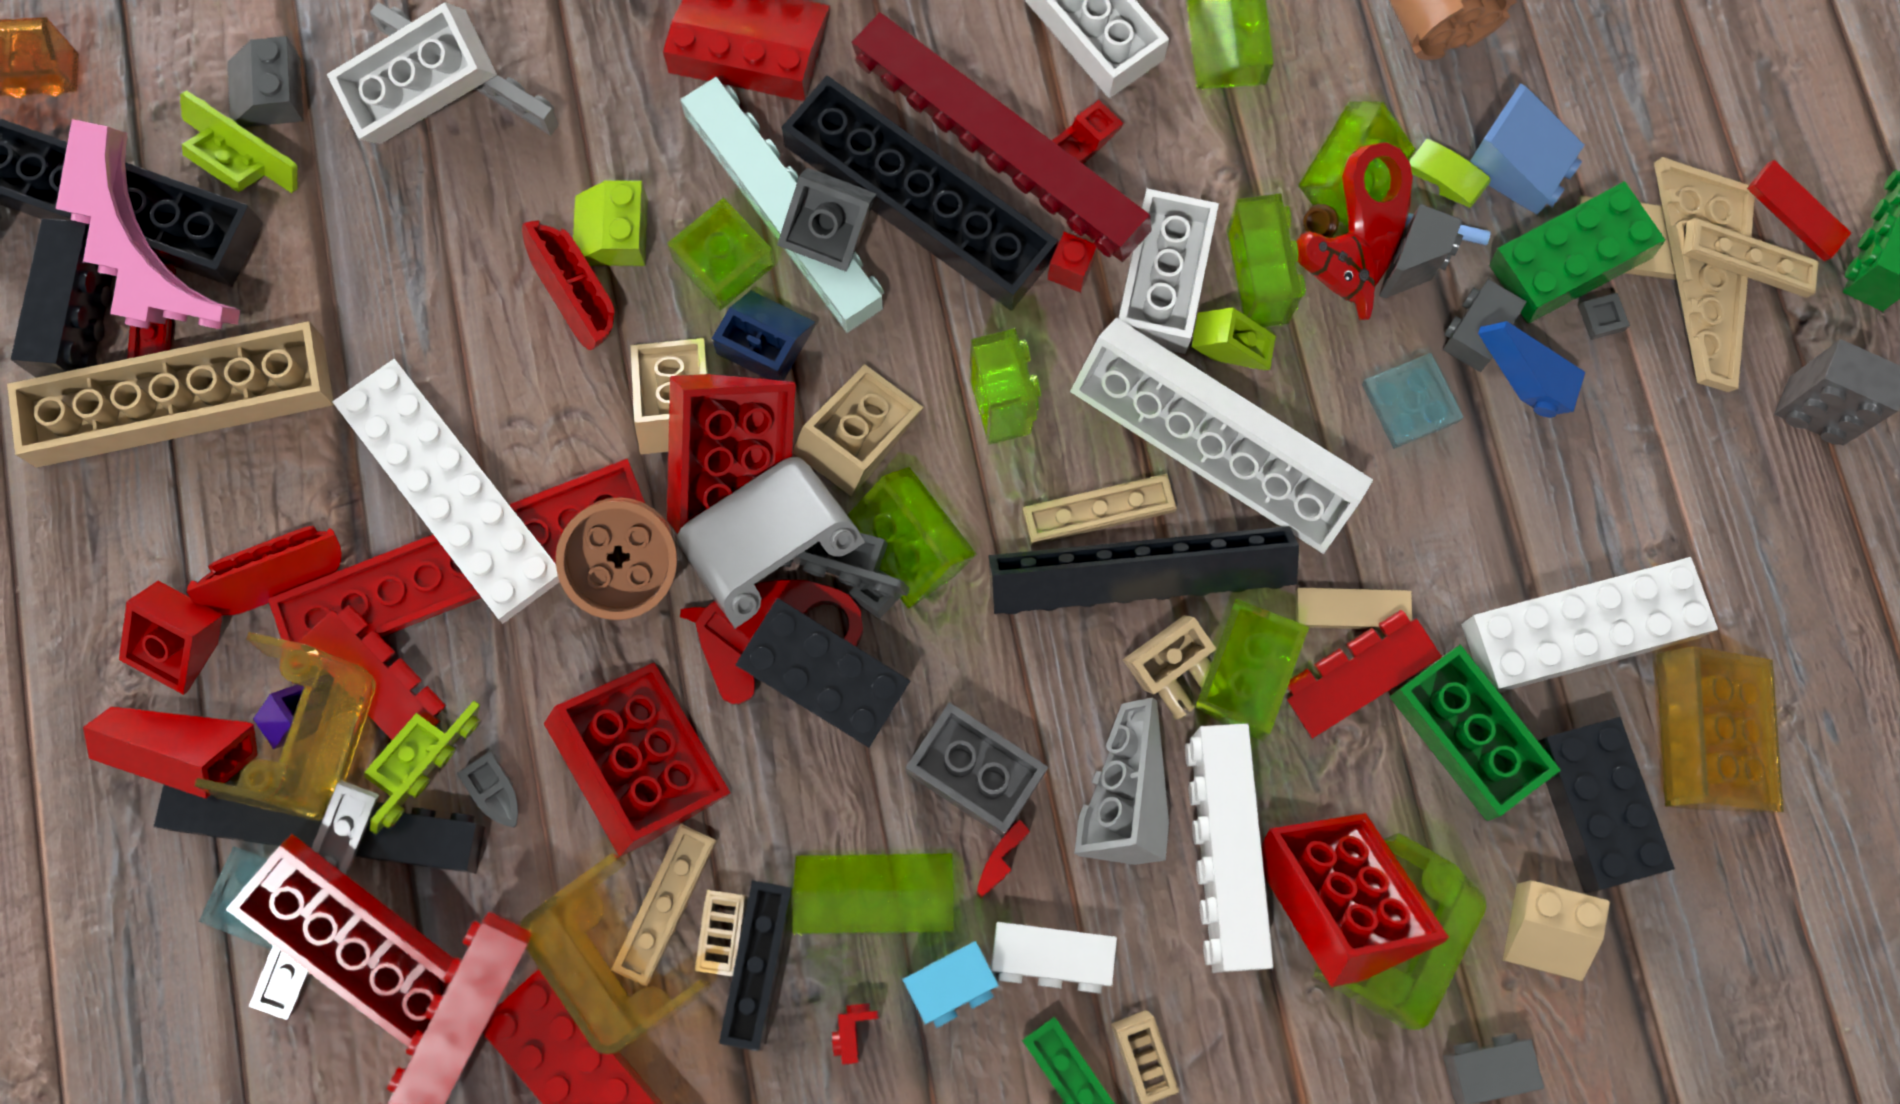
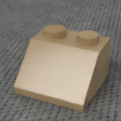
M1532 880L1517 883L1502 961L1583 981L1603 942L1610 901Z

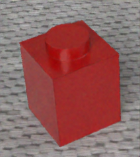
M1064 231L1050 261L1047 280L1081 293L1094 264L1097 251L1095 244Z

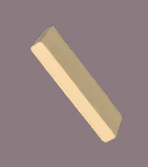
M1297 588L1295 590L1296 627L1373 628L1381 630L1378 624L1399 610H1403L1409 620L1412 621L1411 591Z

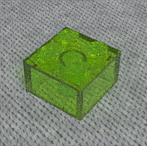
M724 197L667 243L673 261L720 311L775 266L772 248Z

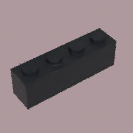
M752 880L718 1044L753 1051H763L795 893L792 887Z

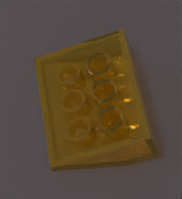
M1696 646L1656 653L1665 807L1691 810L1784 812L1773 660Z

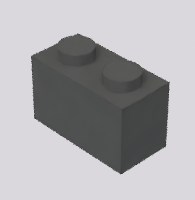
M1489 279L1480 290L1473 287L1462 304V307L1467 309L1462 319L1455 316L1444 333L1449 340L1444 346L1443 351L1481 372L1493 356L1478 334L1480 327L1508 321L1513 325L1525 306L1526 301Z
M1516 1032L1493 1036V1044L1479 1047L1477 1041L1453 1045L1455 1053L1445 1054L1443 1059L1455 1104H1476L1545 1089L1532 1039H1518Z

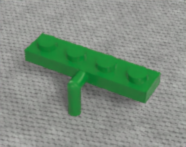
M1055 1017L1021 1040L1063 1100L1062 1104H1115Z

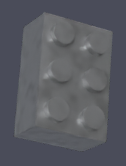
M1840 339L1789 377L1774 415L1785 419L1787 424L1792 427L1807 429L1820 435L1828 443L1844 446L1899 411L1900 365Z
M949 702L905 768L906 774L1001 837H1004L1045 775L1048 766Z

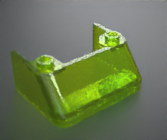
M1397 833L1384 838V841L1393 853L1424 870L1422 875L1423 888L1432 899L1441 903L1435 917L1449 938L1445 943L1413 957L1406 973L1390 968L1369 978L1365 988L1357 983L1332 988L1404 1029L1419 1030L1425 1028L1432 1021L1485 914L1486 899L1480 889L1454 863L1408 837ZM1317 969L1313 977L1329 985L1322 971Z

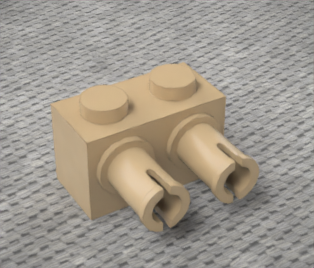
M1183 615L1123 659L1144 691L1151 694L1158 692L1172 712L1175 720L1187 715L1184 710L1187 709L1188 712H1191L1195 708L1194 702L1190 700L1176 680L1187 670L1192 674L1206 697L1217 693L1215 688L1218 687L1221 690L1226 685L1225 680L1221 678L1208 659V655L1215 651L1216 647L1195 617Z

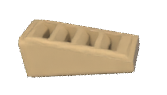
M707 890L695 971L725 976L733 975L748 902L747 896ZM715 905L736 907L735 915L714 912ZM713 920L733 923V931L712 928ZM710 936L731 939L730 947L709 944ZM707 952L728 955V964L707 961Z
M1146 1010L1113 1022L1111 1026L1140 1104H1150L1179 1093L1154 1016ZM1146 1029L1147 1033L1141 1034L1130 1039H1128L1127 1037L1128 1035ZM1151 1043L1153 1049L1133 1055L1132 1050ZM1157 1059L1159 1065L1139 1072L1138 1066ZM1163 1075L1165 1081L1147 1088L1144 1087L1143 1082Z

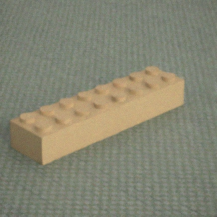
M309 321L7 384L15 455L36 468L334 405L332 402L333 395L324 339Z

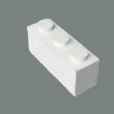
M997 922L991 972L999 973L998 981L1022 983L1023 976L1039 978L1038 986L1062 988V981L1078 983V991L1101 993L1102 986H1112L1117 937Z

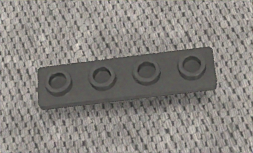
M863 533L860 534L865 543L844 556L835 557L828 554L820 542H817L782 565L790 567L792 562L803 565V571L822 578L825 577L826 572L839 576V582L859 588L861 583L874 586V592L890 598H894L896 593L908 596L910 590L902 580L878 573L888 543L884 539Z

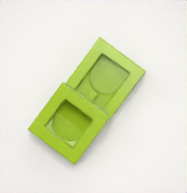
M1430 139L1425 140L1409 161L1412 175L1439 186V195L1469 208L1473 206L1491 182L1490 177L1474 164Z

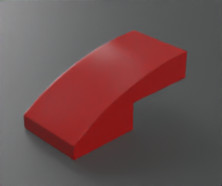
M1098 100L1074 118L1072 125L1052 139V141L1084 164L1122 128L1124 123Z
M1021 820L1005 834L988 859L976 890V894L980 899L1011 872L1010 867L1002 859L1030 833V830Z

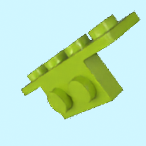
M187 90L180 94L182 120L200 132L182 144L183 156L238 193L263 176L268 177L290 193L298 189V166L290 157L281 154L266 144L260 137L254 136L239 126L233 119L226 117L211 107L205 100L199 99Z
M474 700L445 734L416 713L364 772V777L391 796L371 819L370 830L377 835L384 826L390 829L403 814L405 809L401 806L410 795L417 798L430 782V778L427 775L436 765L442 768L450 760L456 751L452 746L461 736L467 739L474 732L481 721L477 718L480 709L479 703Z

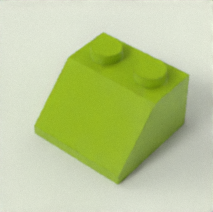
M605 180L575 196L573 239L590 266H645L648 197L642 181Z

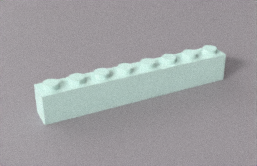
M715 77L680 99L684 115L776 239L779 240L799 177L791 166L785 168L778 159L780 158V153L770 139L764 141L758 133L760 127L750 112L744 114L739 108L740 101L734 90L729 85L724 88L718 78ZM784 248L847 333L883 310L882 295L884 291L874 276L868 278L861 269L863 263L856 252L853 255L848 270L843 271Z

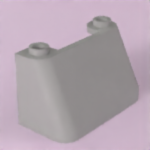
M789 457L779 462L687 522L680 529L677 538L679 548L734 628L752 618L761 606V597L754 584L817 542H820L828 554L835 557L844 556L865 543L857 527L819 477L803 459L798 457Z

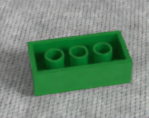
M1897 169L1891 173L1884 185V189L1887 190L1885 198L1878 202L1871 214V218L1874 219L1872 227L1866 230L1857 247L1861 249L1858 258H1855L1850 263L1844 274L1848 281L1842 292L1882 312L1900 299V171Z
M1624 181L1497 248L1489 267L1504 289L1526 301L1520 313L1527 324L1654 258L1666 239Z
M1461 644L1389 696L1486 821L1501 817L1561 771Z

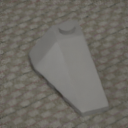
M1147 698L1121 704L1106 744V748L1109 751L1102 772L1096 771L1092 783L1096 785L1090 804L1089 806L1083 804L1079 815L1074 852L1078 856L1132 865L1166 860L1169 816L1158 705L1156 699Z

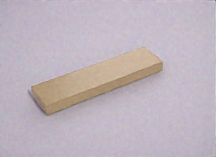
M1693 218L1687 222L1683 250L1684 256L1805 298L1815 294L1818 260L1698 218Z
M1167 474L1022 507L1031 546L1165 515L1177 510Z
M680 824L611 971L649 987L717 840Z

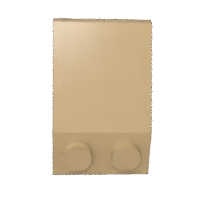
M704 338L630 345L634 424L640 455L668 452L670 376L708 374Z
M864 364L803 426L792 453L803 459L808 465L852 496L877 469L921 413L923 407Z

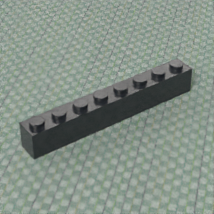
M1290 526L988 555L990 591L994 614L1005 613L1012 615L1022 611H1052L1063 607H1092L1096 604L1130 603L1135 600L1145 599L1165 600L1176 596H1205L1209 593L1243 592L1248 589L1258 588L1278 589L1283 586L1297 585L1299 545Z
M231 781L225 782L206 799L163 784L153 827L174 832L280 846L293 834L312 849L330 803L321 802V795L310 792L296 791L295 798L281 796L282 789L267 786H258L257 792L243 791L244 784ZM382 802L376 803L355 857L476 874L485 827L474 823L475 816L451 813L450 819L435 818V810L412 807L411 814L403 813L390 829L384 826L376 835L370 830L371 819L385 804Z

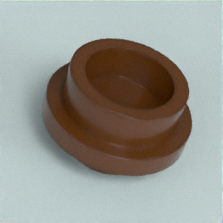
M1317 204L1311 207L1305 214L1303 226L1306 232H1315L1326 238H1331L1338 230L1339 216L1332 206Z

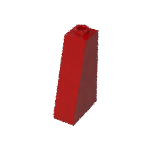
M111 706L83 727L89 759L205 799L258 755L254 724L244 721Z

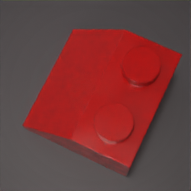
M158 580L126 601L119 660L184 695L189 691L218 645L223 615L205 605L195 604L187 595Z

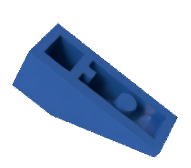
M1508 321L1480 327L1478 332L1480 338L1521 401L1534 408V412L1543 417L1552 418L1557 414L1574 412L1585 371Z

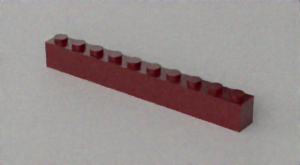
M881 12L851 41L856 54L855 62L863 71L868 74L874 72L880 77L881 82L892 93L899 91L904 95L908 104L919 113L925 111L932 117L933 122L940 130L945 133L951 131L955 134L966 150L971 153L977 151L984 156L986 163L999 174L1002 171L1012 178L1013 184L1024 194L1031 192L1039 198L1041 206L1052 215L1058 213L1065 218L1068 226L1079 236L1086 234L1094 240L1096 248L1105 256L1110 258L1113 255L1123 263L1152 231L1149 213Z

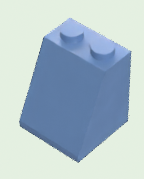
M1520 83L1470 162L1490 177L1491 182L1488 186L1538 215L1546 204L1553 207L1565 188L1559 184L1564 177L1570 180L1582 163V160L1578 159L1577 156L1584 147V144L1526 86Z

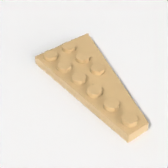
M1662 157L1654 162L1696 380L1699 384L1731 392L1739 387L1748 277L1684 256V241L1687 222L1693 218H1698L1751 237L1755 196L1747 190L1749 186L1747 184Z

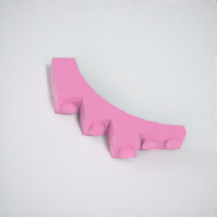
M72 119L56 209L70 212V220L90 224L83 261L98 264L97 272L117 276L110 314L126 317L124 323L126 325L149 329L150 322L165 324L166 318L186 322L188 315L199 317L198 325L222 329L223 323L238 325L239 309L214 302L189 288L166 268L149 246L136 221L128 194L125 168L127 133L111 127Z

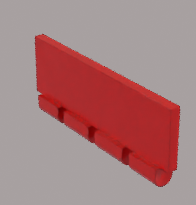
M351 605L346 606L339 613L331 610L298 641L391 740L397 736L416 713L435 727L441 722L436 716L446 707L445 703L428 686L423 688L417 695L412 691L422 682V679L402 658H399L390 667L386 664L396 652L375 630H372L363 639L359 636L369 624Z
M1399 610L1378 624L1385 636L1384 639L1381 640L1377 632L1371 628L1346 644L1353 656L1352 659L1348 660L1345 653L1339 648L1315 663L1314 667L1321 677L1317 681L1307 668L1285 682L1287 689L1292 695L1287 699V702L1311 739L1442 658V655L1417 618L1410 621L1404 611Z

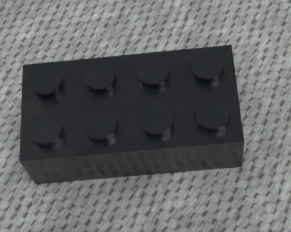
M41 219L10 358L11 361L35 378L97 365V348L99 342L104 337L105 331L103 324L105 310L110 305L112 299L110 287L113 275L97 272L98 264L83 261L89 231V224Z
M779 598L775 600L735 664L868 748L910 683V680Z
M1621 717L1551 735L1538 741L1561 770L1546 781V785L1584 893L1607 889L1675 869Z

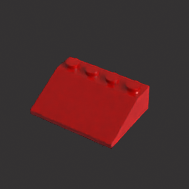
M682 0L672 19L663 49L668 73L704 81H710L717 77L723 85L804 102L827 23L830 5L807 0Z
M712 374L670 376L667 521L677 534L687 522L779 462L792 457L796 386L793 381Z
M651 663L556 705L544 722V726L619 857L655 840L731 793L655 663Z
M1366 813L1270 828L1261 844L1264 877L1331 987L1364 981L1445 943L1449 938Z

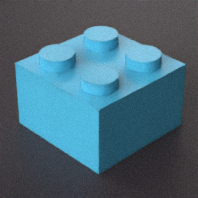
M976 941L903 979L924 1023L927 1024L933 1021L936 1028L958 1017L955 1011L957 1007L969 1002L973 1009L994 998L991 989L999 986Z

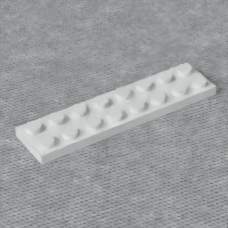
M395 359L332 401L502 624L560 582L554 561Z

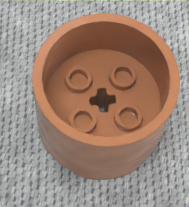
M1389 0L1416 57L1421 60H1435L1443 58L1445 50L1454 49L1463 44L1469 48L1492 34L1510 18L1507 10L1510 6L1516 4L1517 0Z
M616 497L604 499L585 508L566 526L559 539L556 551L557 575L567 596L585 612L609 620L634 618L655 607L670 589L677 566V544L669 524L655 509L646 503L631 498ZM616 546H622V551L630 554V558L625 559L622 566H617L615 559H609L608 554L614 552Z

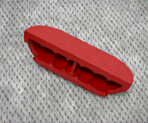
M540 221L523 223L522 234L525 248L537 275L575 337L586 349L593 350L606 340L612 330L614 306L574 239L566 230L561 228L560 231L551 226L540 225Z
M314 526L300 528L208 565L211 572L198 583L191 580L186 592L195 604L205 605L222 615L241 614L268 604V598L335 573L341 562V546L331 528L327 531H317Z

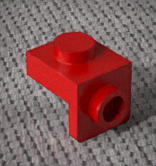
M870 1003L846 1005L847 1014H838L839 1031L832 1032V1046L834 1057L841 1056L842 1065L860 1062L856 1021L880 1019L879 1010L871 1011Z

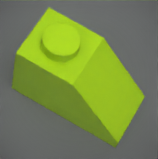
M1232 307L1199 312L1193 332L1192 347L1213 361L1259 370H1270L1276 336Z

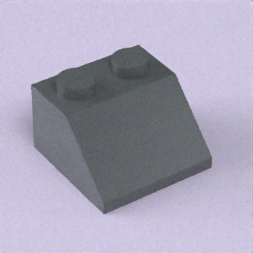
M287 36L250 40L227 61L229 118L233 119L239 126L246 128L304 121L301 57Z
M807 167L798 178L777 246L847 271L865 229L876 193Z
M1420 204L1403 232L1402 239L1392 259L1379 296L1386 299L1431 281L1439 269L1445 270L1451 256L1456 255L1462 242L1463 235L1458 233L1462 219Z

